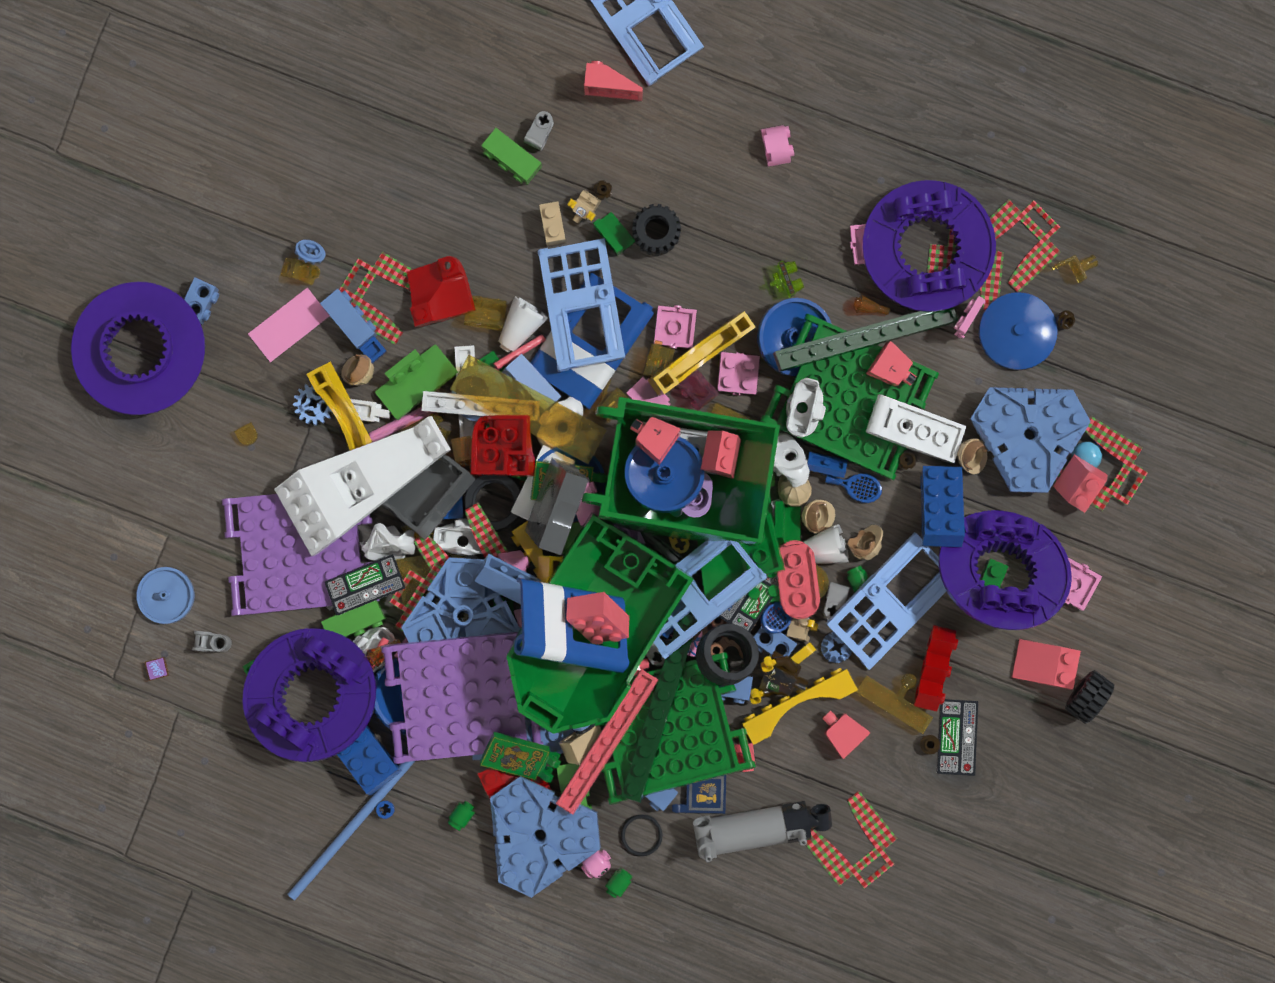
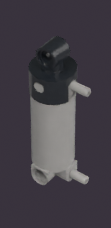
M799 801L710 818V815L695 819L693 826L698 855L706 862H711L712 858H717L719 854L794 842H799L800 845L804 846L807 844V840L812 839V828L820 832L831 829L832 817L831 809L827 804H817L808 811L805 801Z

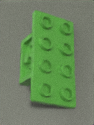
M433 345L421 356L415 349L385 372L389 381L376 390L375 393L396 420H399L422 402L423 391L435 392L454 377L458 371L437 345Z

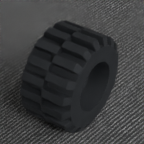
M650 204L648 208H642V211L638 212L633 220L632 233L635 244L640 247L641 251H646L649 255L654 253L655 256H660V253L667 254L669 250L672 251L679 242L681 233L680 220L674 210L671 211L668 206L662 207V204H658V206ZM660 220L667 225L668 233L662 239H651L645 233L646 225L650 221Z
M1096 670L1091 671L1075 688L1066 703L1065 709L1084 724H1087L1099 714L1114 691V684Z

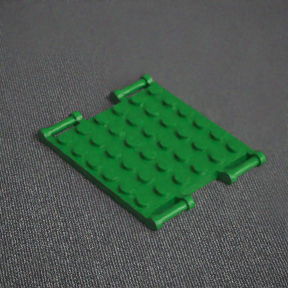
M806 314L804 325L796 343L792 347L805 342L812 324L818 326L811 341L847 331L813 315ZM879 345L870 346L800 366L790 390L775 385L773 397L765 415H762L760 421L780 425L779 430L791 434L786 427L787 401L800 380L804 378L817 380L823 393V406L826 408L824 418L819 420L813 433L797 438L894 481L896 477L895 472L900 463V456L908 448L866 432L878 394L884 395L905 404H912L920 409H925V401L939 373L912 361L913 364L908 371L917 376L913 384L909 386L901 381L898 386H892L866 374L883 348ZM926 374L928 377L919 398L916 399L914 396L923 375ZM781 395L787 396L777 421L772 419ZM801 402L797 404L796 409L799 413H806L808 406L806 403ZM893 445H896L898 448L887 471L884 469Z
M727 653L712 655L714 663L719 662L720 668L730 673L727 664ZM696 660L686 662L643 796L756 768L755 761H752L746 738V735H748L746 728L730 731L721 695L735 692V685L719 688V685L710 682L701 674ZM662 669L647 673L659 680ZM637 675L633 676L632 680L630 681V685L633 683ZM656 686L614 750L615 762L605 764L601 771L604 772L610 797L608 798L609 805L628 800L621 798V795L617 796L611 770L617 769L623 791ZM600 722V723H596L594 727H596V726H600V727H601V726H603V725H606L607 722H604V723H601V722ZM733 738L739 739L745 763H738Z

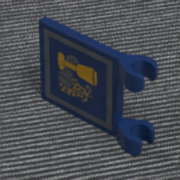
M726 775L687 785L686 804H673L672 811L675 813L725 814Z

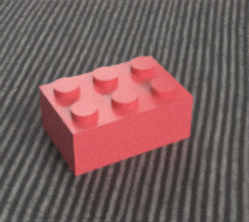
M605 592L567 598L566 620L592 644L598 645L606 641L618 642L621 639L629 638V615Z

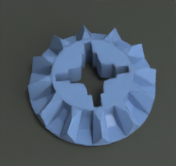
M301 240L295 246V254L298 255V259H303L305 263L310 262L312 265L315 263L320 264L325 258V250L314 241Z
M834 632L826 635L821 644V651L824 657L833 663L847 660L852 653L845 643L842 645L843 647L840 648L842 655L836 650L829 651L834 646L833 639L837 644L844 642Z

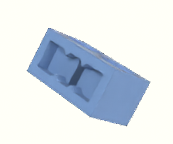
M194 277L184 300L192 309L195 306H200L201 310L197 317L203 325L204 321H207L210 317L212 303L215 304L219 298V289ZM203 289H208V296L200 297V292Z
M762 626L754 635L759 652L762 653L764 650L770 654L769 657L772 656L778 644H783L786 647V653L783 656H789L797 643L781 632L776 634L768 633L770 636L769 643H761L759 640L760 634L767 633Z

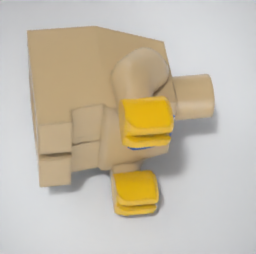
M586 190L581 192L577 200L570 199L567 205L576 213L573 221L578 224L582 218L592 221L596 216L594 212L601 203V200Z
M793 618L788 627L787 637L792 640L809 643L808 631H817L819 625L809 618Z

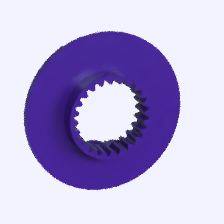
M924 180L902 185L888 193L878 202L867 220L863 234L862 249L864 262L871 279L888 298L913 310L941 311L965 302L981 288L993 267L996 239L992 222L986 210L975 197L953 184ZM922 218L925 221L932 218L933 222L938 219L940 225L946 223V229H952L951 235H956L954 242H957L955 258L952 264L947 269H943V271L933 273L921 272L918 275L916 269L911 271V265L905 266L906 260L901 259L903 254L899 251L901 248V244H899L902 240L901 236H903L909 225L912 226L915 220L919 223Z
M124 283L102 292L88 304L80 315L72 337V362L76 375L84 389L103 406L129 415L152 414L175 404L194 385L204 362V332L200 320L192 307L177 293L154 283ZM133 318L137 321L141 318L154 324V326L159 328V332L163 334L162 339L167 341L163 344L167 350L162 352L165 358L159 360L161 365H155L156 371L149 370V375L142 373L141 377L138 375L132 376L120 371V369L115 367V363L110 361L112 356L107 354L111 351L108 346L112 343L113 338L118 334L121 327L125 325V322H132Z
M999 510L976 512L964 517L965 537L962 547L940 548L939 573L947 593L961 610L973 619L988 626L1005 630H1024L1039 626L1059 612L1069 595L1072 573L1068 556L1056 536L1043 524H1039L1031 518ZM991 549L994 552L1000 549L1002 553L1008 550L1009 555L1016 554V559L1021 558V563L1027 564L1025 569L1030 571L1027 589L1019 590L1016 587H1005L1002 589L996 585L984 586L985 581L979 580L981 575L977 574V560L985 552L990 553Z
M317 628L292 631L270 643L261 651L251 665L243 689L245 718L257 740L277 756L298 762L324 760L339 754L352 745L368 725L376 701L374 672L363 651L345 636L333 631ZM308 668L312 671L317 668L319 671L324 670L326 673H329L336 681V686L340 688L337 690L340 697L336 698L339 704L333 706L335 711L329 712V718L323 717L322 723L317 720L315 725L311 722H308L307 725L303 722L299 723L290 717V714L286 711L287 707L283 705L286 700L282 697L287 695L284 689L290 687L288 681H294V675L300 676V671L307 672Z

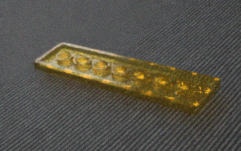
M470 354L450 388L497 415H529L530 433L587 464L590 463L608 430Z

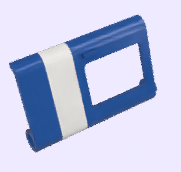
M590 272L591 287L604 284L602 278ZM584 281V283L582 284V286L580 287V289L586 287V286H585V281ZM613 286L615 297L631 307L630 312L620 325L626 356L653 316V307L646 302L641 304ZM587 309L567 313L575 360L607 354L606 348L600 351L573 334V329ZM551 330L530 363L548 383L568 396L580 401L583 407L590 410L623 359L558 372Z
M517 578L521 588L522 634L516 638L514 644V651L517 655L623 673L628 668L627 638L618 641V649L577 642L573 639L572 625L566 620L567 598L594 594L596 592ZM608 595L625 611V601L622 597Z

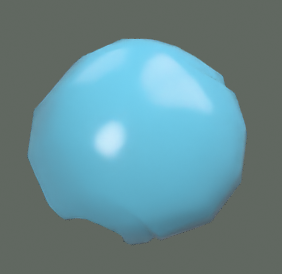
M1092 442L1077 444L1071 456L1072 458L1075 454L1096 468L1102 460L1100 448Z

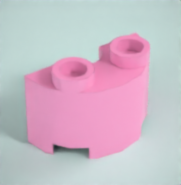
M784 125L761 129L768 167L790 163L791 157L794 156L793 145L788 143V138H790L789 126L784 127Z

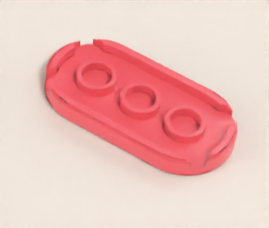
M793 540L786 542L780 548L785 571L777 573L780 602L784 612L790 617L806 619L817 611L820 604L814 552L807 544Z

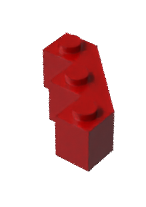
M933 625L927 643L928 649L920 672L919 685H917L914 706L937 712L939 705H943L946 695L942 693L943 684L946 677H950L952 666H949L952 650L956 651L958 646V639H955L956 630Z

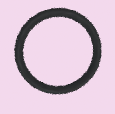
M640 814L629 818L621 830L623 846L628 852L636 856H648L654 853L662 842L663 834L660 824L648 815ZM636 819L650 820L657 827L658 841L647 852L634 851L625 840L627 826Z

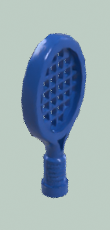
M827 474L825 483L843 486L848 495L860 503L874 502L882 494L880 482L868 474H855L845 480Z
M774 602L766 607L760 617V623L767 633L776 634L786 630L793 618L785 614L781 602Z

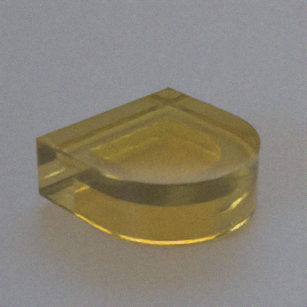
M252 422L234 431L238 440L244 445H253L258 439V433Z

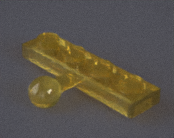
M905 674L901 679L902 686L897 694L866 675L856 693L916 731L924 734L933 717L903 699L907 691L916 686V677L913 674Z

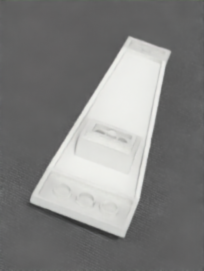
M430 416L413 428L302 468L274 490L311 556H315L343 536L451 449L433 417Z

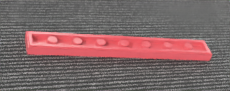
M642 669L631 684L629 692L610 721L603 728L556 802L557 805L574 815L656 686L657 678Z

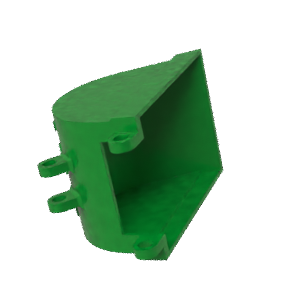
M619 397L617 408L597 407L596 416L618 420L613 451L610 452L609 459L611 463L608 481L605 483V496L584 493L582 497L583 503L600 506L598 518L626 529L664 537L697 541L762 543L780 425ZM650 417H654L679 428L704 432L725 431L739 436L741 443L734 478L706 473L710 476L713 485L711 505L706 514L701 517H690L682 512V515L675 517L670 513L654 512L641 506L631 496L625 481V465L629 454L636 446L638 433L630 429L636 419L647 423Z

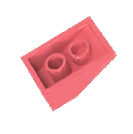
M600 61L587 63L584 83L585 95L642 101V87L609 66L603 65Z
M1019 639L1012 678L1073 690L1081 651Z

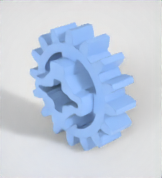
M305 384L304 391L298 389L300 396H294L298 402L293 403V406L298 407L295 413H301L300 420L306 418L307 424L313 421V424L317 425L319 420L324 424L325 417L331 419L329 415L332 412L327 405L323 413L322 410L326 402L321 396L314 394L313 386L309 387ZM307 396L306 402L302 404L304 397ZM313 400L319 402L317 403V408L310 406L313 404ZM306 412H314L316 416H309Z

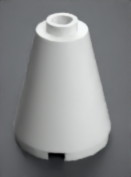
M515 296L498 340L501 343L500 347L507 352L515 351L548 317L543 312L541 314L537 313L538 310H536L535 306Z
M839 524L803 541L813 550L816 564L849 562L845 539H843L842 535H839L843 533Z

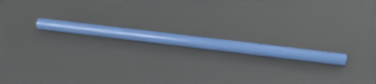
M415 761L404 762L399 765L402 771L375 792L288 893L290 898L296 900Z

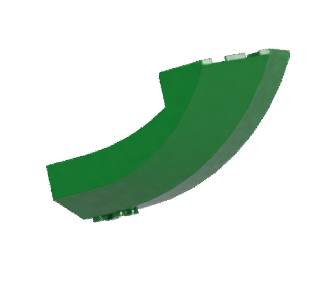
M591 513L547 583L596 593L605 592L607 595L624 599L625 612L629 615V638H627L629 666L623 673L520 656L514 651V640L506 657L519 713L553 734L610 721L631 688L630 681L694 580L693 577L624 531ZM572 626L573 639L575 641L592 644ZM522 627L520 628V630H519V632H518L516 638H517L520 634H522ZM606 641L598 644L618 649V642Z

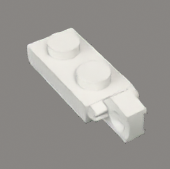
M350 399L361 421L379 422L380 418L390 419L391 412L381 409V404Z

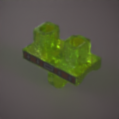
M784 261L778 262L777 267L781 278H779L778 272L772 274L774 281L770 283V286H777L778 291L782 292L784 291L782 286L784 283L789 298L794 297L797 292L804 289L801 278L791 281L789 276L798 272L795 261L784 263Z

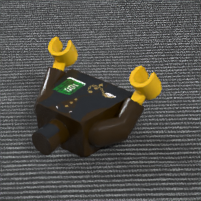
M774 651L771 657L766 656L764 662L761 663L762 671L765 674L759 687L760 691L756 688L752 689L749 699L752 704H758L762 700L761 697L765 698L772 695L790 696L793 687L805 691L809 680L798 676L801 670L800 664L794 662L790 656H783Z

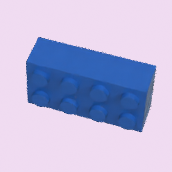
M923 466L920 477L922 546L962 547L965 537L962 467Z
M368 725L352 745L337 754L368 795L374 794L402 771L393 762V758Z

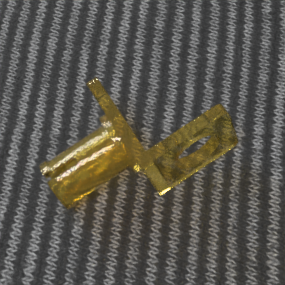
M1074 255L1056 264L1051 269L1053 271L1069 264L1078 283H1081L1087 279L1085 271L1097 267L1098 261L1090 263L1096 259L1094 255H1090L1081 261Z
M286 258L281 272L282 277L294 278L313 285L314 280L320 275V270L317 266L296 258ZM291 263V268L287 272L288 265Z

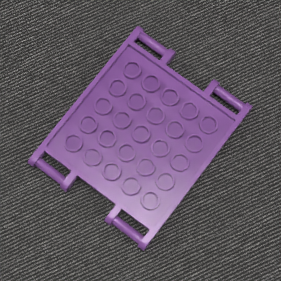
M277 494L222 499L226 523L225 538L240 537L243 576L228 577V581L231 583L233 604L231 616L333 606L325 581L372 563H361L358 525L372 524L370 514L319 554L311 556ZM232 505L238 506L240 531H234ZM238 582H244L246 609H241Z
M518 632L381 646L385 660V686L401 684L405 721L389 724L393 735L395 753L393 762L395 764L483 754L493 732L527 740L526 716L518 711L506 657ZM398 651L400 677H394L392 652ZM531 720L533 741L530 742L543 745L540 725ZM401 729H406L408 754L402 753Z

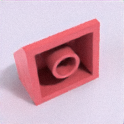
M708 431L701 470L734 478L741 443L739 436L725 431Z
M1074 454L1053 487L1068 503L1085 513L1106 483L1108 475Z

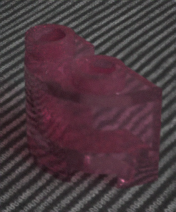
M698 369L679 383L681 387L679 392L685 399L689 397L692 400L690 404L697 411L719 395V392L705 379Z

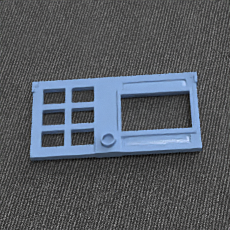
M590 0L648 86L657 82V79L704 48L672 0H635L628 6H626L623 0H617L622 10L613 16H610L603 5L607 0ZM659 11L686 50L685 53L660 70L632 31L633 27Z
M605 238L551 249H539L538 256L540 258L557 360V371L562 372L571 368L624 359L625 352ZM598 249L601 263L587 266L585 251ZM580 252L582 267L569 269L566 255ZM561 256L563 271L550 273L548 258ZM602 270L604 284L591 287L588 272ZM583 273L586 287L572 290L570 275ZM565 277L567 291L554 294L551 279ZM599 307L607 354L575 360L567 313Z
M915 532L826 622V625L848 646L868 670L946 592L940 573L906 606L886 587L921 549L939 567V557L929 546H922V539ZM866 596L873 604L860 615L854 607ZM879 609L885 617L872 628L866 620ZM850 612L857 621L845 632L838 623ZM890 621L896 627V630L884 641L878 632ZM863 625L869 633L856 644L850 636ZM874 637L881 646L868 657L862 649Z
M705 541L676 564L677 567L692 576L732 544L751 568L710 601L692 581L681 598L686 608L674 617L670 615L669 621L663 626L653 642L664 659L668 658L694 635L767 578L766 574L757 567L738 542ZM691 612L698 621L684 632L677 622ZM673 626L680 636L666 646L660 639V636Z

